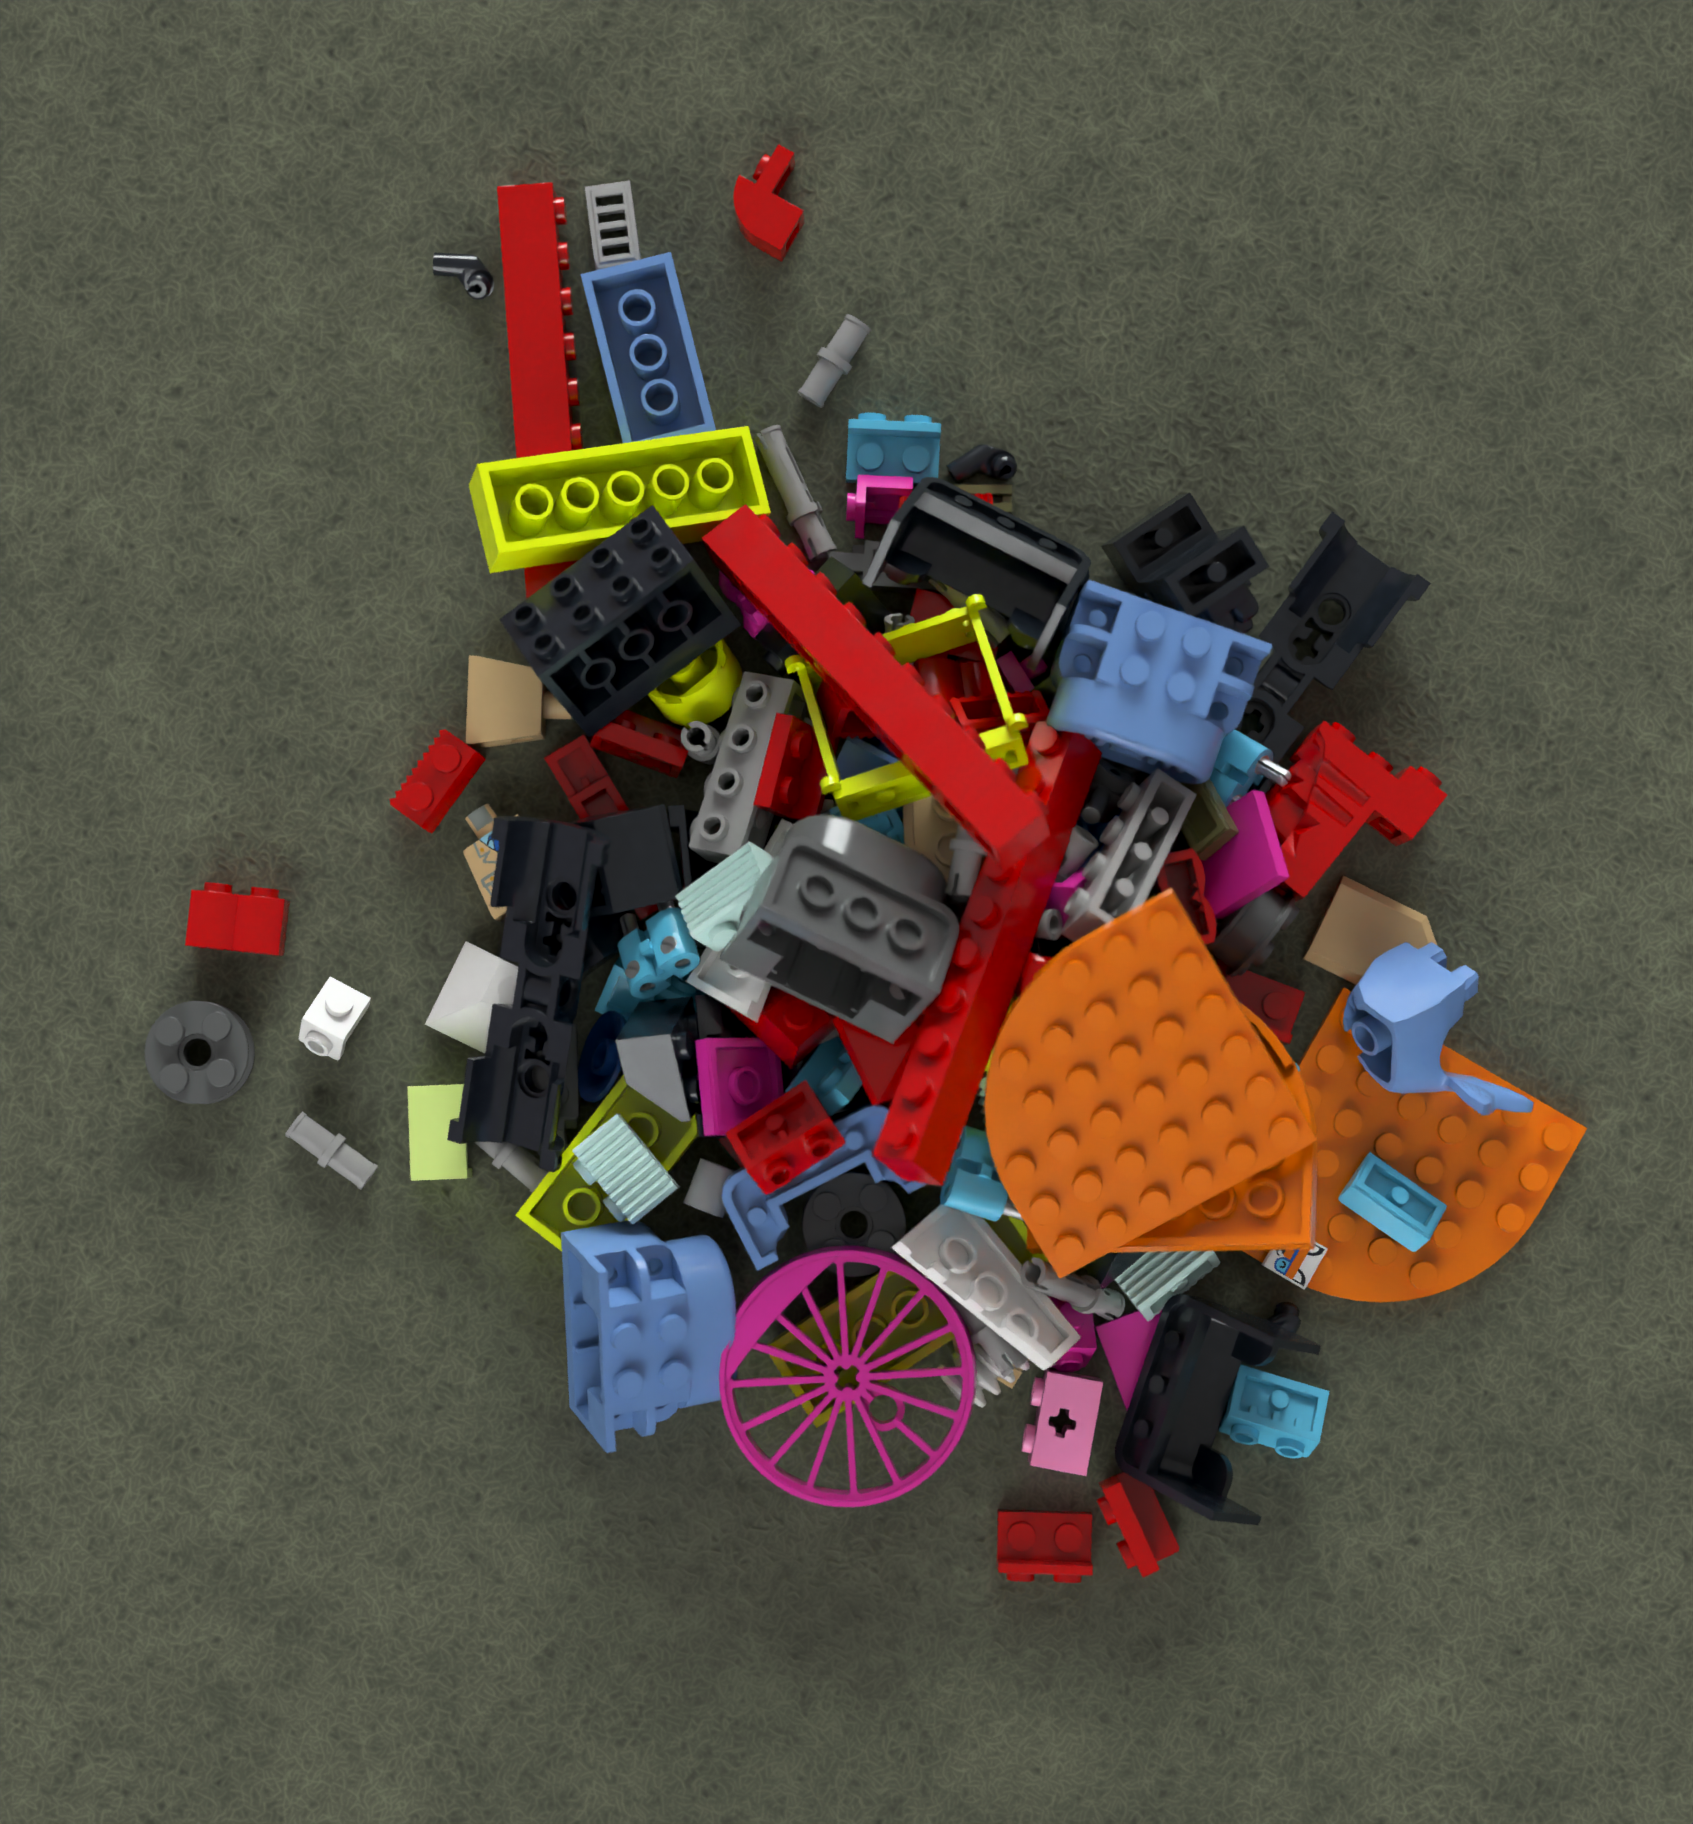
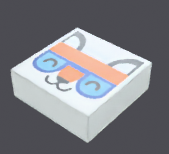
M1315 1241V1249L1270 1250L1262 1265L1305 1290L1328 1248Z

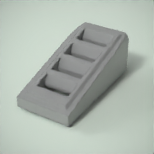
M630 180L585 187L595 269L600 270L640 260L641 252ZM623 195L624 203L597 207L596 198ZM625 213V220L599 223V216ZM625 229L628 232V236L609 239H602L601 233ZM623 246L630 247L629 253L604 256L603 249Z

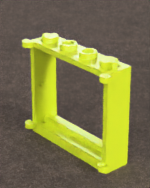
M975 594L968 597L965 602L966 607L954 608L945 614L918 623L906 624L900 629L882 634L896 653L893 657L902 666L907 662L912 663L917 659L927 658L978 641L1006 726L979 734L986 745L984 751L993 761L998 757L1002 758L1011 769L1029 764L1019 732L1020 729L1026 728L1028 725L1023 714H1013L978 612V610L987 608L982 595ZM792 655L785 660L787 673L790 674L796 671L798 673L828 776L820 781L823 795L833 792L842 817L858 821L932 796L900 761L842 780L823 714L816 697L822 678L800 655Z

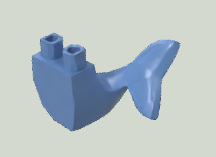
M1405 942L1373 960L1348 996L1344 1010L1343 1026L1345 1031L1352 1029L1354 1041L1363 1051L1357 1058L1370 1076L1383 1088L1390 1092L1403 1094L1452 1091L1467 1105L1484 1116L1492 1114L1496 1109L1530 1113L1534 1104L1533 1101L1510 1089L1473 1076L1446 1072L1440 1066V1053L1448 1031L1463 1016L1464 1002L1478 993L1479 977L1477 972L1466 965L1460 966L1452 972L1448 971L1447 956L1443 949L1433 942L1419 949Z

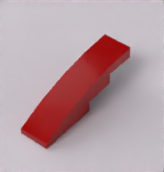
M584 734L544 757L580 819L629 810ZM653 904L634 910L640 920L657 911L658 906Z

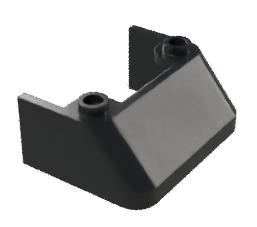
M925 477L892 517L862 584L871 588L884 571L890 580L901 585L919 583L927 575L969 597L975 594L982 595L986 606L1010 617L1007 629L1012 634L1013 641L1023 648L1034 650L1026 667L1035 671L1091 565V560L1077 547L939 478Z
M1177 1294L1172 1296L1162 1309L1116 1442L1115 1458L1119 1468L1124 1473L1211 1521L1259 1525L1262 1516L1227 1498L1233 1480V1469L1229 1459L1223 1453L1212 1448L1242 1361L1249 1365L1264 1366L1275 1358L1279 1348L1318 1355L1321 1345L1271 1321L1191 1295Z

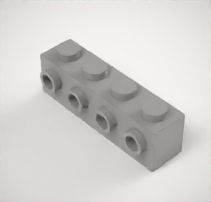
M744 671L741 684L733 693L732 712L727 727L722 731L718 740V755L712 773L705 780L704 799L699 814L693 820L690 827L688 847L706 861L720 863L749 841L762 850L764 849L774 814L753 805L776 713L793 715L802 721L805 719L808 706L803 689L795 680Z
M1158 768L1141 784L1137 785L1132 782L1126 788L1117 803V806L1122 809L1119 817H1114L1100 837V841L1105 844L1101 853L1097 852L1090 859L1082 873V876L1087 879L1083 889L1079 888L1076 890L1064 909V912L1069 917L1061 934L1076 942L1083 936L1146 901L1196 797L1195 793Z

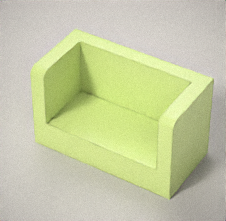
M464 1084L407 1086L411 1181L472 1177V1168H468L467 1143L459 1144L447 1140L450 1120L459 1118Z

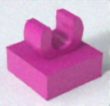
M1012 651L995 660L996 665L999 666L1002 672L1004 685L1008 692L1012 694L1016 691L1023 693L1025 690L1030 692L1035 687L1031 680L1044 673L1045 669L1048 668L1043 659H1041L1035 671L1026 667L1031 656L1019 663Z

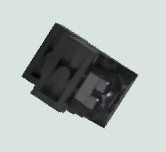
M1190 492L1174 497L1101 546L1124 584H1129L1137 597L1241 634H1245L1253 628L1252 618L1258 613L1259 604L1249 589L1252 584L1250 579L1270 566L1245 526L1214 532Z

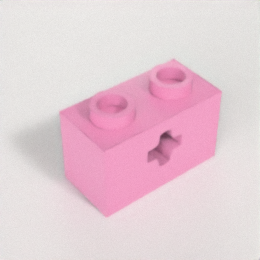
M1050 1368L1044 1370L1043 1378H1034L1030 1405L1038 1406L1034 1425L1026 1423L1021 1452L1029 1453L1028 1462L1030 1466L1082 1476L1087 1475L1103 1388V1381L1100 1378L1060 1372ZM1060 1408L1066 1409L1067 1416L1073 1420L1072 1425L1063 1426L1061 1433L1056 1432L1053 1423L1048 1421L1050 1416H1058Z

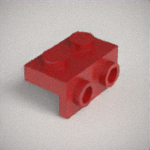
M1123 1471L1098 1482L1104 1496L1096 1499L1107 1525L1109 1526L1116 1522L1124 1539L1117 1542L1116 1545L1127 1568L1130 1569L1136 1566L1143 1578L1159 1571L1157 1561L1177 1553L1179 1545L1153 1488Z

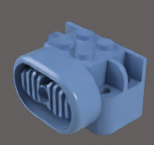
M1088 580L1073 603L1051 667L1050 676L1057 692L1046 725L1055 728L1057 731L1084 734V737L1091 740L1102 752L1101 757L1148 774L1153 773L1158 768L1177 782L1188 784L1204 783L1212 774L1223 738L1237 728L1242 719L1247 702L1251 699L1254 691L1253 684L1260 663L1270 653L1272 644Z
M629 1220L622 1221L621 1223L615 1222L561 1232L569 1407L606 1453L616 1451L615 1431L633 1427L642 1437L650 1436L655 1433L656 1422L670 1418L678 1408L720 1401V1360L722 1352L729 1341V1348L734 1341L736 1301L731 1273L719 1245L707 1235H695L662 1241L646 1224L638 1221L632 1225ZM738 1368L732 1375L733 1379H737Z

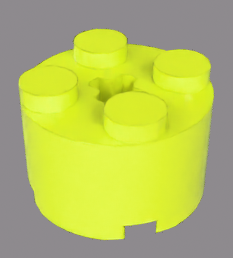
M721 639L650 692L648 696L666 719L675 724L685 726L689 730L691 727L688 723L699 721L707 725L729 710L732 706L733 693L742 681V670L725 641Z

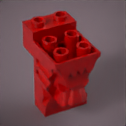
M1323 721L1310 731L1289 760L1294 764L1288 769L1291 773L1290 781L1286 779L1288 783L1285 786L1276 783L1265 794L1290 877L1273 888L1281 895L1291 893L1295 896V902L1305 898L1365 822L1395 846L1412 840L1448 796L1439 788L1442 784L1440 779L1424 767L1419 766L1416 770L1411 765L1393 776L1390 773L1393 770L1392 765L1377 753L1371 751L1367 755L1354 745L1356 737L1348 729L1337 722L1329 725L1326 721Z

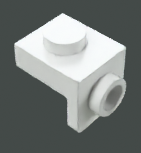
M329 977L302 1018L299 1040L311 1052L319 1056H329L335 1060H340L345 1050L346 1041L367 1011L371 998Z

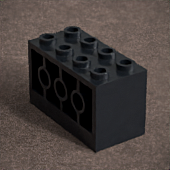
M653 505L499 619L538 678L589 738L741 625Z

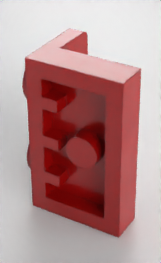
M629 710L623 712L595 733L590 743V747L676 779L683 768L688 754V750L685 749L681 742L682 730Z
M776 713L753 805L776 816L795 820L821 815L826 794L823 795L820 781L828 776L814 727L793 715ZM827 729L834 755H836L840 736L834 739L830 735L829 729Z
M1219 959L1216 960L1217 967L1237 1001L1258 1016L1283 1045L1290 1044L1293 1037L1291 1031L1306 992L1248 970L1241 976L1229 977L1225 973L1227 965Z
M806 1080L725 1132L746 1171L765 1195H769L778 1188L788 1184L793 1178L827 1158L846 1143L843 1135L835 1126Z
M998 1509L996 1567L998 1573H1006L1007 1580L1030 1582L1034 1581L1035 1574L1053 1575V1581L1080 1583L1082 1582V1576L1093 1575V1565L1091 1563V1512Z

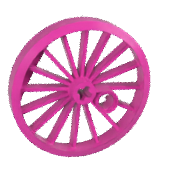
M846 1245L815 1249L795 1256L767 1273L753 1286L736 1309L734 1341L730 1348L729 1341L722 1352L720 1360L719 1387L722 1407L729 1429L743 1454L764 1477L779 1488L796 1497L821 1505L835 1507L873 1505L896 1498L924 1482L946 1461L959 1443L968 1425L976 1395L977 1365L973 1342L970 1338L971 1335L962 1316L947 1294L906 1259L883 1250L864 1246ZM845 1262L866 1263L880 1268L852 1352H849ZM831 1263L837 1265L841 1354L807 1286ZM887 1271H893L917 1285L919 1291L860 1356L859 1352ZM800 1292H802L833 1358L781 1313ZM924 1295L929 1296L947 1319L948 1323L866 1363L868 1358ZM776 1319L827 1365L759 1342L758 1340ZM948 1332L954 1334L961 1356V1365L955 1367L870 1371ZM752 1348L824 1373L746 1379L732 1378L733 1373ZM851 1365L857 1367L858 1371L855 1378L859 1383L856 1386L848 1382L842 1387L837 1383L840 1375L838 1370H836L838 1366L844 1369L850 1368ZM961 1375L962 1391L958 1408L953 1410L904 1393L892 1385L877 1380ZM824 1383L746 1422L743 1421L739 1411L734 1389L739 1387ZM828 1391V1394L771 1458L761 1450L749 1433L748 1429ZM887 1395L894 1399L897 1404V1413L889 1420H879L872 1415L869 1405L876 1396ZM836 1398L808 1481H803L776 1464L778 1460L831 1400ZM852 1400L855 1402L893 1480L891 1482L876 1487L857 1489ZM843 1401H845L850 1490L814 1485ZM905 1402L953 1419L947 1434L936 1449H933L902 1421L905 1413ZM897 1427L929 1457L915 1469L900 1477L878 1431H889Z

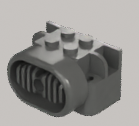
M815 815L796 822L788 830L781 850L756 881L751 897L743 906L739 920L741 924L739 929L724 948L719 959L893 1043L940 993L958 938L959 923L952 910L945 906L948 896L945 893L947 883L942 872L931 860L914 849L857 821L834 815Z

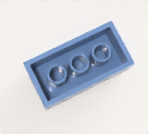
M671 252L580 274L622 442L629 443L715 431L716 428Z

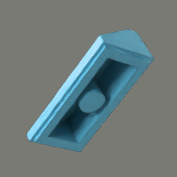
M1371 1152L1366 1155L1338 1197L1342 1204L1412 1252H1416L1430 1240L1447 1208L1446 1204Z

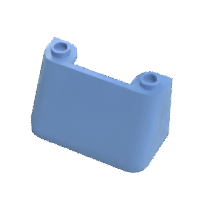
M869 1104L833 1121L846 1140L845 1145L769 1195L763 1193L745 1167L727 1177L722 1188L724 1207L757 1271L779 1260L776 1245L789 1228L788 1217L783 1203L865 1162L875 1183L881 1180L895 1181L902 1185L908 1194L926 1185V1183L901 1179L872 1155L889 1108L881 1104L875 1106Z

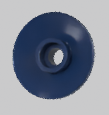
M608 1011L596 1021L585 1041L578 1068V1090L580 1096L585 1101L597 1102L610 1091L618 1077L623 1076L615 1040L626 1024V1020L619 1012Z

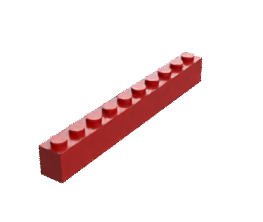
M552 182L497 186L516 458L583 449L581 423L573 424L572 406H580L578 378H570L569 361L577 360L576 340L574 332H566L565 318L567 315H573V298L571 287L563 288L562 270H570V255L568 242H560L559 225H567L565 198L557 197ZM578 560L524 568L526 599Z
M745 504L703 536L701 539L712 563L1004 872L1050 835L1045 815L1049 811L1040 797L1031 789L1024 793L1015 784L1017 777L1009 765L1000 757L993 761L984 751L986 745L978 733L969 725L963 729L953 719L955 713L948 702L938 693L932 697L923 688L925 682L918 671L908 662L902 666L893 657L896 653L888 640L880 632L872 635L864 627L866 621L859 610L851 602L843 605L835 597L837 591L830 580L822 572L814 575L807 568L809 563L801 550L794 543L791 542L786 546L779 539L781 534L778 528L766 514L763 513L758 517Z
M1037 721L1026 748L1029 764L1019 767L1015 784L1024 793L1031 789L1044 802L1049 811L1045 815L1050 835L1005 872L988 854L985 856L959 924L958 938L940 993L928 1006L872 1154L903 1180L942 1186L995 1045L999 1028L1005 1018L1069 845L1072 830L1076 826L1102 752L1091 740L1084 737V734L1057 731L1055 728L1047 726L1046 722Z

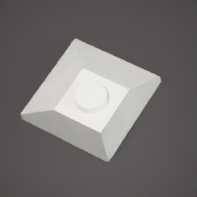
M466 941L425 1025L485 1053L492 1005L505 1004L513 1006L518 966Z

